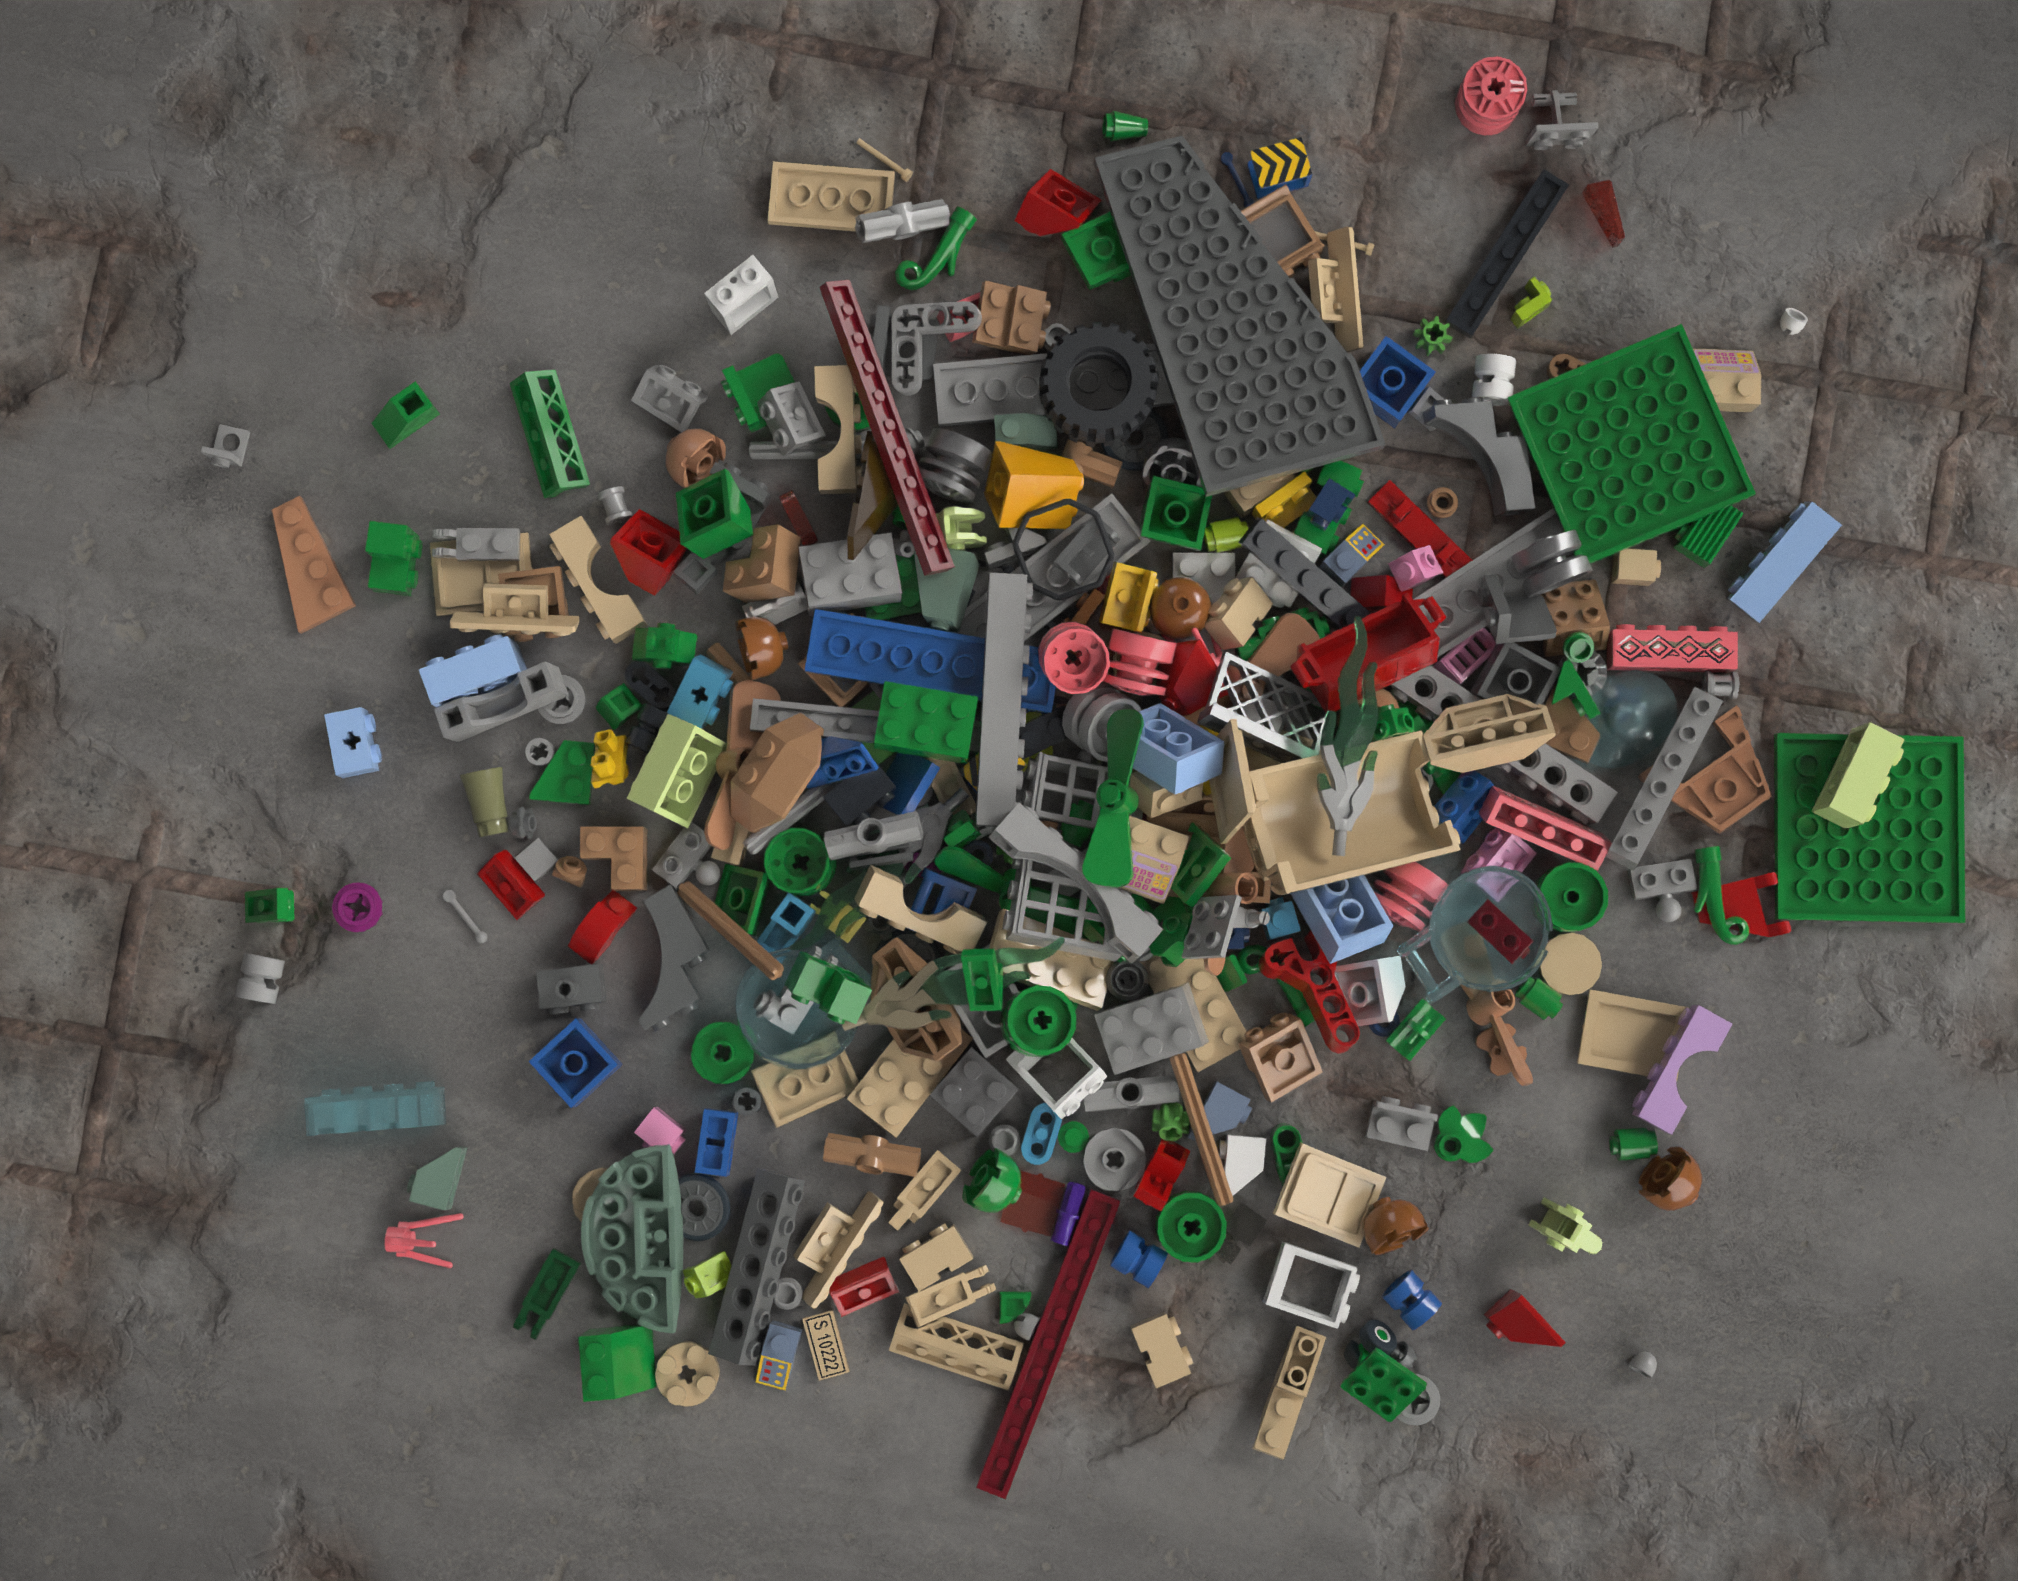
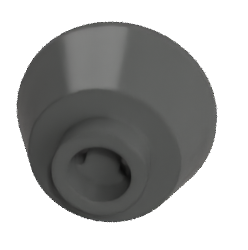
M1127 959L1120 963L1116 961L1110 966L1106 975L1108 990L1114 997L1123 1001H1132L1141 997L1149 983L1146 968L1137 960L1132 964Z

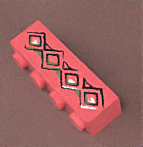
M1621 624L1616 625V629L1609 632L1607 670L1711 671L1712 673H1731L1738 669V632H1728V627L1714 626L1709 627V631H1697L1696 626H1679L1678 631L1666 630L1664 625H1649L1647 630H1635V625Z
M1492 786L1479 812L1486 823L1578 863H1583L1597 871L1612 844L1601 832L1495 786Z

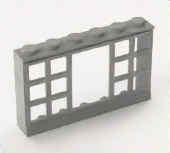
M1042 752L1033 761H1029L1026 770V779L1030 780L1029 789L1024 791L1021 805L1029 806L1042 819L1095 829L1100 813L1096 793L1098 787L1108 780V767L1047 755ZM1046 770L1068 774L1067 787L1046 783ZM1075 775L1097 780L1095 793L1075 789ZM1043 790L1065 794L1062 815L1040 811ZM1072 796L1094 800L1091 821L1069 817ZM1137 807L1135 812L1129 816L1142 820L1143 811ZM1013 858L1012 869H1016L1015 880H1011L1008 887L1007 898L1011 899L1010 911L1005 912L1003 919V929L1007 930L1005 940L1110 961H1116L1122 956L1107 942L1106 932L1104 933L1103 945L1081 941L1084 919L1102 922L1099 914L1085 911L1087 894L1082 889L1078 910L1056 906L1059 884L1081 888L1075 881L1069 878L1031 871L1033 861ZM1030 878L1052 882L1049 904L1027 900ZM1026 907L1048 911L1045 933L1022 929ZM1055 913L1077 917L1074 939L1052 935Z

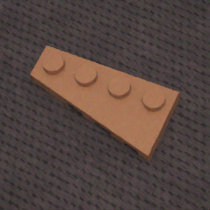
M298 496L272 509L297 629L302 634L355 607L356 604L303 498Z

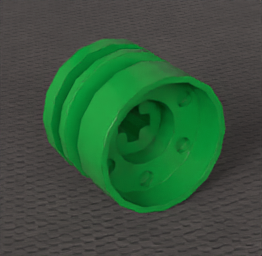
M790 828L780 832L770 841L765 852L764 867L768 878L777 888L797 896H812L823 891L832 882L836 873L837 859L830 860L824 837L804 828ZM800 856L806 859H810L806 863L808 867L807 870L797 868V866L800 864V860L798 859Z

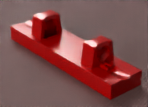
M1391 480L1367 502L1414 549L1430 545L1443 571L1441 575L1444 578H1447L1473 561ZM1409 511H1411V512L1402 520V518H1403Z

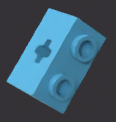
M701 654L694 657L667 713L701 729L706 727L707 724L712 725L720 711L716 707L720 698H725L733 685V681L730 680L733 671ZM704 687L706 688L704 694L708 697L702 700L700 698L701 692L698 690Z

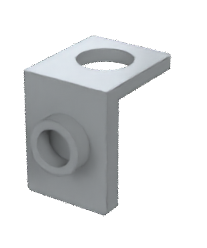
M220 424L214 448L202 446L201 453L211 459L210 463L212 465L222 468H229L230 465L242 467L250 432ZM229 434H235L240 439L239 447L234 451H227L223 447V440Z

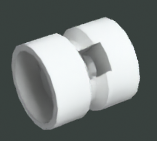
M1502 354L1478 355L1474 371L1478 380L1473 383L1472 398H1480V402L1492 401V406L1509 405L1507 397L1513 395V385L1509 380L1515 376L1516 359Z

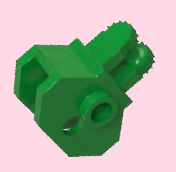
M657 623V627L635 628L632 659L653 663V667L671 669V665L690 666L695 657L698 635L677 630L676 625L670 623Z
M1170 896L1165 900L1164 904H1160L1154 910L1153 916L1158 920V925L1163 922V930L1150 944L1149 949L1154 956L1161 957L1165 966L1177 967L1186 960L1182 958V953L1184 950V940L1192 922L1193 909L1185 904L1180 897Z

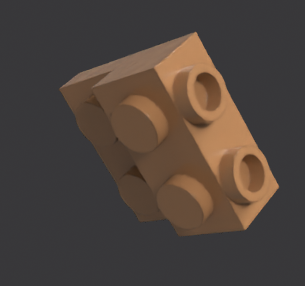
M985 280L981 285L978 303L982 321L980 326L974 330L972 342L1023 355L1036 353L1037 349L1043 347L1046 332L1041 330L1042 319H1047L1050 312L1051 303L1046 300L1047 292L1020 285L1010 287Z
M560 566L498 574L499 584L547 585L548 615L569 616L562 568ZM509 630L505 633L509 638L514 637L515 642L533 640V635L523 634L521 631ZM540 631V633H538H545V638L563 637L554 635L552 632Z
M1290 1013L1274 1015L1270 1019V1025L1263 1029L1257 1027L1248 1030L1244 1034L1245 1039L1238 1043L1248 1069L1255 1073L1265 1099L1271 1103L1323 1072L1301 1018Z

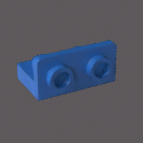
M1475 770L1461 773L1434 806L1439 815V822L1443 823L1451 820L1453 828L1458 831L1460 843L1462 844L1483 820L1479 812L1490 789L1494 786L1489 779Z

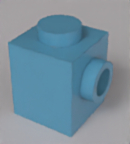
M1283 897L1270 900V903H1265V909L1259 910V912H1268L1270 916L1269 923L1263 925L1267 941L1301 931L1292 901L1284 903Z

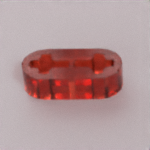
M793 490L778 496L797 535L801 537L800 541L803 546L818 542Z

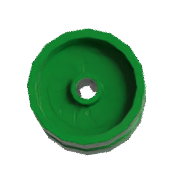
M1568 862L1547 869L1537 879L1532 890V906L1536 916L1546 927L1557 932L1581 931L1594 926L1603 917L1608 906V889L1604 879L1594 868L1583 863ZM1568 892L1569 896L1574 898V902L1570 903L1567 900Z
M1036 985L1015 993L1006 1002L1001 1013L1000 1028L1005 1041L1014 1051L1024 1056L1042 1057L1062 1050L1071 1041L1076 1030V1013L1072 1002L1062 991L1051 986ZM1039 1017L1042 1021L1041 1026L1038 1024L1034 1025L1033 1018Z
M1184 1190L1172 1194L1162 1211L1158 1210L1156 1215L1155 1231L1160 1244L1172 1257L1183 1262L1198 1263L1211 1258L1220 1250L1226 1238L1227 1222L1222 1209L1212 1198L1198 1191ZM1187 1220L1189 1222L1195 1221L1196 1227L1193 1231H1186L1187 1228L1184 1226V1223Z

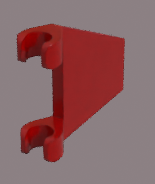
M1767 873L1721 885L1725 920L1733 916H1739L1747 922L1749 933L1759 936L1774 937L1790 933L1791 926L1789 921H1780L1766 925L1757 892L1759 888L1777 884L1778 878L1776 873ZM1698 891L1691 892L1694 905L1697 900ZM1705 901L1701 911L1697 913L1699 923L1712 925ZM1733 924L1729 928L1731 930L1739 931V927L1736 924Z

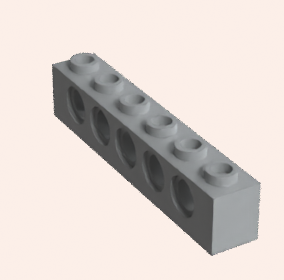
M1694 687L1605 857L1632 871L1635 870L1723 700Z

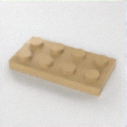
M773 161L768 224L856 232L855 217L861 214L882 211L893 205L895 171Z
M1003 908L999 911L989 949L995 948L997 963L1003 964L1004 977L1031 987L1036 985L1051 986L1062 991L1072 1002L1096 1011L1102 1008L1107 991V971L1114 961L1005 940L1007 930L1003 929V919L1005 912L1009 910ZM1024 916L1022 929L1045 933L1046 924ZM1053 927L1052 935L1074 939L1073 934ZM1081 938V941L1095 943L1087 939Z
M1154 955L1147 961H1139L1148 972V984L1153 993L1189 982L1209 1040L1204 1046L1186 1052L1197 1072L1240 1050L1238 1043L1245 1039L1244 1034L1247 1031L1216 975H1211L1205 970L1204 959H1186L1177 967L1165 966L1161 957Z
M961 1029L962 1044L939 1061L901 1052L893 1039L849 1095L847 1101L893 1137L897 1138L973 1038Z

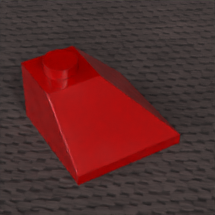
M1049 169L1027 192L1014 221L1022 225L1026 231L1040 237L1078 229L1100 205L1102 200L1052 169Z
M641 509L610 540V545L627 580L654 596L669 581L673 571L687 550L686 547L681 545L679 531Z
M1201 639L1176 643L1172 664L1158 663V671L1169 675L1168 680L1157 678L1156 685L1166 688L1164 696L1158 695L1161 704L1181 716L1190 715L1206 706L1218 669ZM1227 690L1219 693L1218 699L1228 695Z
M1512 1289L1483 1314L1489 1320L1486 1327L1498 1339L1503 1336L1511 1342L1562 1347L1566 1343L1527 1299Z

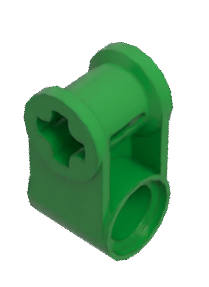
M1287 1123L1275 1125L1270 1133L1275 1166L1282 1186L1285 1183L1299 1144L1302 1143L1299 1131ZM1283 1130H1290L1293 1134V1141L1288 1146H1280L1278 1143V1135Z

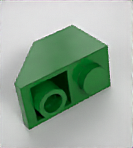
M415 381L390 398L371 424L388 448L391 449L440 415V413L424 390Z

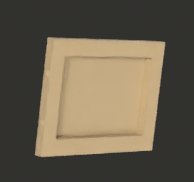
M520 533V561H458L456 558L432 557V549L438 547L456 549V540L430 543L436 616L453 615L455 612H484L483 586L485 583L499 584L498 574L533 569L529 533Z
M1230 719L1216 736L1224 741L1222 774L1209 779L1221 844H1227L1253 815L1256 809L1242 731L1238 730L1237 719Z
M1590 989L1584 1023L1582 1025L1577 1064L1648 1076L1655 1063L1660 1064L1665 1055V1052L1662 1051L1663 1047L1671 1035H1676L1681 1026L1678 1024V1019L1684 1009L1689 1007Z
M1300 1143L1273 1214L1360 1248L1364 1237V1221L1367 1215L1374 1210L1373 1204L1378 1201L1386 1177Z

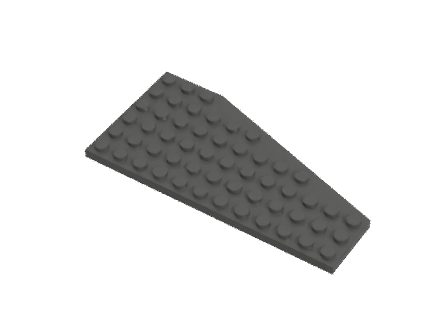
M1178 136L1095 157L1094 166L1205 496L1215 495L1383 449L1385 441L1355 358L1351 353L1348 354L1322 321L1320 313L1294 279L1289 278L1262 243L1260 235L1236 204H1232L1204 168L1205 164L1184 137Z

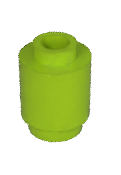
M1237 516L1209 523V527L1205 528L1204 533L1207 551L1220 553L1243 547L1239 541L1248 530L1246 521L1241 522Z

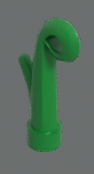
M957 206L949 218L951 221L924 270L922 271L921 267L913 261H903L897 266L895 271L897 283L908 290L923 288L936 277L946 263L948 275L954 276L961 244L967 232H970L976 223V217ZM908 268L912 269L915 272L916 279H907L904 276L905 270Z
M1720 846L1695 849L1700 879L1694 911L1699 913L1706 901L1712 927L1717 936L1728 944H1741L1749 935V926L1739 916H1733L1725 920L1720 875V861H1722ZM1733 924L1739 927L1737 935H1733L1729 931Z
M1248 945L1239 952L1237 960L1244 973L1250 975L1260 972L1259 960L1255 966H1250L1247 964L1246 958L1253 954L1259 956L1260 959L1267 950L1266 947ZM1272 958L1270 959L1272 963L1277 962L1279 965L1282 962L1279 960L1274 961ZM1276 978L1294 1009L1296 1017L1301 1018L1304 1027L1314 1022V1017L1303 993Z

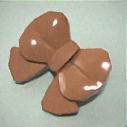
M1505 1023L1511 1036L1516 1033V1029L1510 1024ZM1493 1027L1481 1031L1476 1037L1475 1045L1477 1048L1487 1051L1491 1057L1490 1072L1496 1076L1510 1073V1067ZM1519 1046L1518 1049L1524 1060H1526V1047Z

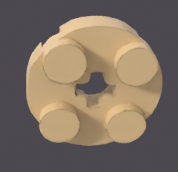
M684 1341L671 1346L658 1360L655 1372L656 1383L661 1394L671 1404L681 1406L698 1405L708 1399L715 1390L720 1376V1368L717 1358L708 1354V1348L696 1342ZM687 1365L689 1369L696 1370V1374L692 1376L693 1382L687 1383L686 1379L680 1378L679 1374L683 1371L682 1366Z

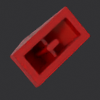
M1379 575L1351 578L1350 595L1367 610L1379 611L1398 601L1401 603L1402 595L1409 592L1411 597L1413 595V588L1401 592L1393 576Z

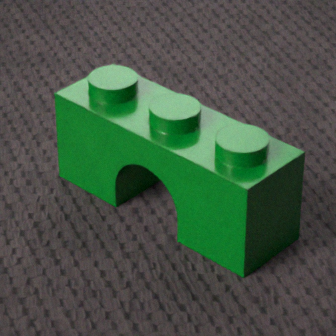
M1341 460L1325 464L1313 489L1321 492L1330 478L1354 493L1355 498H1357L1364 483L1363 480L1359 479L1363 470ZM1347 507L1339 522L1331 521L1326 531L1310 523L1311 518L1304 511L1294 534L1322 548L1318 557L1323 559L1326 552L1332 553L1339 540V536L1335 535L1339 524L1345 526L1352 509Z

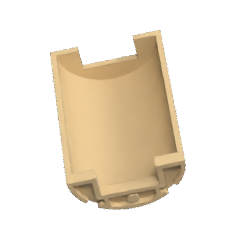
M1422 731L1335 751L1340 766L1355 760H1361L1357 772V780L1360 778L1361 770L1374 771V785L1371 797L1362 813L1356 819L1352 831H1347L1345 856L1332 855L1334 830L1330 829L1329 818L1318 794L1320 789L1331 788V781L1321 754L1249 771L1256 809L1243 825L1244 833L1258 873L1263 881H1271L1273 884L1270 885L1271 890L1278 895H1285L1460 850V837L1458 831L1453 828L1451 820L1438 825L1439 815L1436 808L1432 806L1429 797V784L1426 778L1422 776L1420 768L1430 762Z

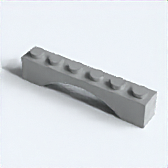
M1018 803L988 837L1011 858L1028 859L1046 864L1061 871L1075 881L1089 896L1098 910L1105 928L1107 942L1131 964L1145 952L1163 930L1158 925V920L1151 913L1138 908L1134 904L1135 901L1132 896L1124 890L1119 891L1115 887L1100 886L1089 882L1082 872L1085 855L1076 848L1071 849L1062 841L1063 837L1052 827H1046L1039 820L1038 814L1029 806H1023Z

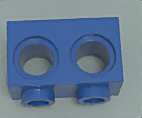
M710 1108L704 1109L695 1173L725 1177L730 1175L738 1112Z

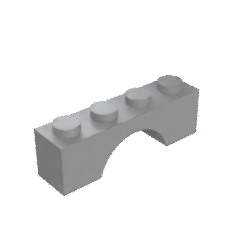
M545 661L517 673L514 681L500 689L478 696L460 697L435 708L434 711L443 738L460 742L569 695L559 667Z

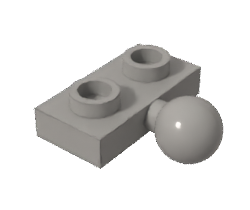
M693 822L690 823L689 828L684 827L652 869L676 889H679L678 886L685 882L693 870L697 880L706 886L715 884L720 878V868L716 863L712 861L703 862L701 860L711 848V845L706 841L704 831Z
M1691 859L1636 867L1634 871L1627 870L1633 901L1659 897L1660 901L1656 905V914L1664 922H1673L1681 914V906L1677 900L1672 898L1673 894L1697 890Z

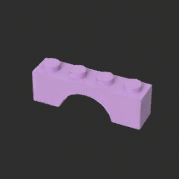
M1692 1005L1690 1009H1684L1678 1019V1024L1681 1026L1675 1036L1671 1035L1667 1039L1662 1051L1665 1052L1660 1064L1655 1063L1647 1077L1650 1082L1646 1090H1641L1632 1104L1635 1108L1632 1115L1671 1135L1687 1108L1681 1100L1676 1086V1078L1680 1066L1694 1053L1700 1051L1718 1052L1732 1026V1023L1699 1005Z

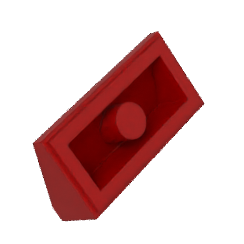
M508 850L495 854L477 873L516 920L520 919L545 897V893Z
M881 1257L837 1276L830 1286L829 1292L841 1317L899 1293V1289L885 1257Z

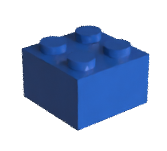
M1385 336L1361 368L1360 373L1375 415L1395 429L1436 371Z
M575 1018L529 1061L570 1108L580 1105L623 1065L581 1018Z

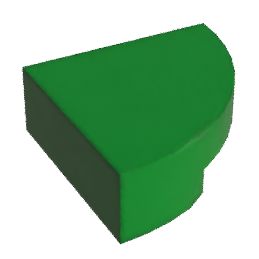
M1000 1291L999 1324L1012 1322L1026 1310L1031 1299V1291Z

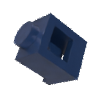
M1329 478L1306 514L1311 518L1310 523L1318 529L1326 531L1331 521L1339 522L1347 509L1342 504L1345 503L1349 506L1355 494Z

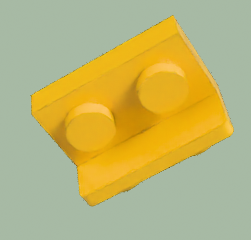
M1304 471L1255 506L1252 515L1255 519L1258 517L1264 521L1270 520L1285 528L1299 518L1304 511H1309L1317 497L1309 488L1312 480Z

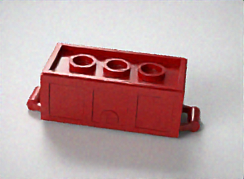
M1409 592L1402 595L1401 603L1398 601L1382 610L1367 615L1365 618L1340 630L1338 629L1307 646L1305 643L1298 645L1297 661L1290 668L1303 688L1310 687L1326 714L1329 715L1436 663L1440 638L1434 630L1446 619V615L1434 597L1413 600ZM1424 605L1434 622L1430 623L1419 606Z

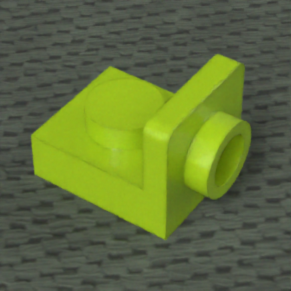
M1535 276L1529 279L1525 285V289L1532 299L1527 296L1514 307L1516 311L1510 320L1517 329L1547 309L1552 301L1548 286L1543 281L1539 282Z
M719 1252L695 1266L682 1270L685 1276V1287L695 1298L708 1297L726 1287L732 1266L726 1252Z

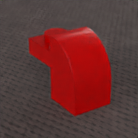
M612 890L601 902L598 901L586 915L573 934L568 947L593 965L610 947L617 932L635 914L637 907Z
M1161 1138L1135 1187L1136 1191L1133 1196L1141 1200L1145 1205L1162 1211L1173 1185L1185 1167L1190 1150L1173 1141H1166Z

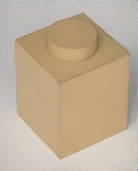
M1626 549L1613 555L1612 584L1650 586L1660 576L1661 560H1657V551Z

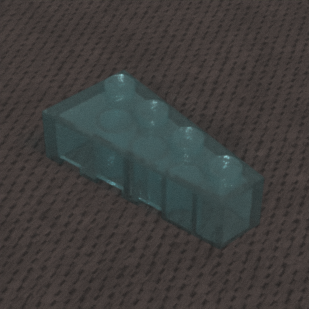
M435 1081L416 1082V1089L404 1090V1084L384 1085L385 1091L372 1092V1086L353 1087V1094L341 1095V1089L322 1090V1096L304 1098L306 1135L315 1136L330 1133L339 1134L447 1124L444 1087H435Z

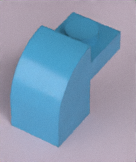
M788 893L770 917L772 919L760 935L757 942L775 959L781 962L797 939L804 933L813 919L816 910L795 895Z

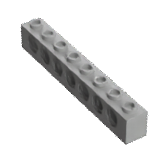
M1427 666L1386 686L1391 690L1390 693L1397 701L1403 704L1409 701L1417 707L1415 712L1428 721H1431L1432 718L1436 720L1443 712L1441 701L1443 699L1451 700L1454 706L1481 700L1432 666ZM1417 681L1427 684L1429 688L1427 697H1421L1415 692ZM1546 743L1530 754L1532 761L1529 767L1522 766L1519 760L1495 765L1496 768L1505 773L1511 771L1519 776L1518 782L1532 791L1536 788L1544 793V799L1557 808H1560L1562 805L1571 811L1570 817L1585 826L1587 823L1590 825L1598 823L1618 793ZM1547 768L1553 769L1557 774V781L1554 785L1549 784L1544 778ZM1574 785L1580 787L1583 792V798L1580 802H1576L1571 798L1570 790Z

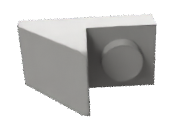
M1005 528L1010 544L1006 545L1003 541L988 547V552L984 553V561L988 571L1017 560L1012 542L1018 528ZM1028 529L1024 530L1018 543L1023 558L1037 553L1047 544L1045 537Z

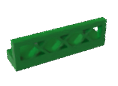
M556 370L524 372L510 382V387L544 498L556 497L565 490L588 487L590 482ZM548 379L551 389L549 395L540 389L538 380ZM549 406L558 413L560 419L558 424L549 418L547 412ZM558 435L567 442L568 451L566 453L557 445L556 439ZM566 465L575 470L578 480L568 481L565 472Z

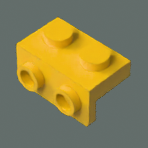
M1114 562L1099 622L1142 633L1143 628L1148 625L1151 614L1148 608L1151 597L1158 588L1157 572Z

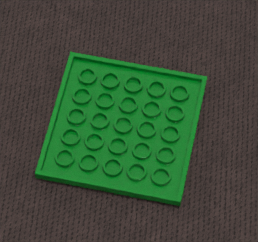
M1682 324L1507 397L1508 404L1526 441L1529 453L1563 532L1576 530L1581 541V547L1573 555L1587 556L1590 564L1756 495Z
M1774 734L1775 873L1778 878V883L1775 884V920L1965 923L1963 736L1897 735L1905 739L1901 746L1904 752L1896 766L1892 765L1887 775L1890 777V781L1886 790L1882 794H1878L1874 805L1877 807L1873 817L1869 822L1845 829L1811 811L1849 734Z

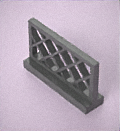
M1225 652L1221 656L1206 707L1200 712L1197 723L1220 733L1230 719H1237L1238 730L1242 731L1246 747L1280 763H1286L1320 755V746L1322 745L1331 714L1327 715L1323 709L1320 720L1313 722L1306 706L1313 704L1323 709L1313 693ZM1228 664L1238 668L1242 677L1241 680L1234 683L1231 682L1226 672ZM1259 678L1265 681L1269 693L1259 696L1252 680ZM1245 683L1252 699L1241 703L1234 687ZM1226 690L1234 707L1229 709L1216 704L1219 693ZM1286 691L1292 694L1296 706L1286 709L1279 693ZM1272 696L1279 712L1268 717L1261 700ZM1254 703L1261 720L1254 722L1248 719L1243 707ZM1299 709L1305 726L1295 729L1288 713ZM1281 716L1288 733L1281 735L1275 732L1270 720ZM1308 729L1313 740L1311 748L1302 744L1297 733Z

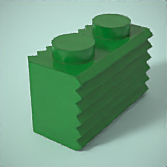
M1731 505L1690 522L1689 525H1683L1674 536L1678 541L1673 548L1705 568L1711 564L1744 513Z

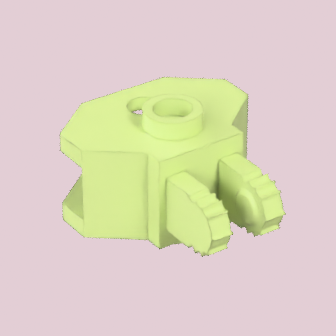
M954 506L946 507L936 514L948 548L965 551V548L982 547L987 543L985 536L979 537L978 534L972 533L971 525L984 520V512L973 508Z
M1543 1198L1541 1204L1549 1209L1541 1224L1531 1219L1528 1225L1547 1236V1244L1563 1252L1565 1247L1576 1253L1581 1248L1593 1255L1602 1250V1239L1589 1231L1592 1225L1582 1218L1584 1215L1582 1211L1569 1204L1564 1208Z

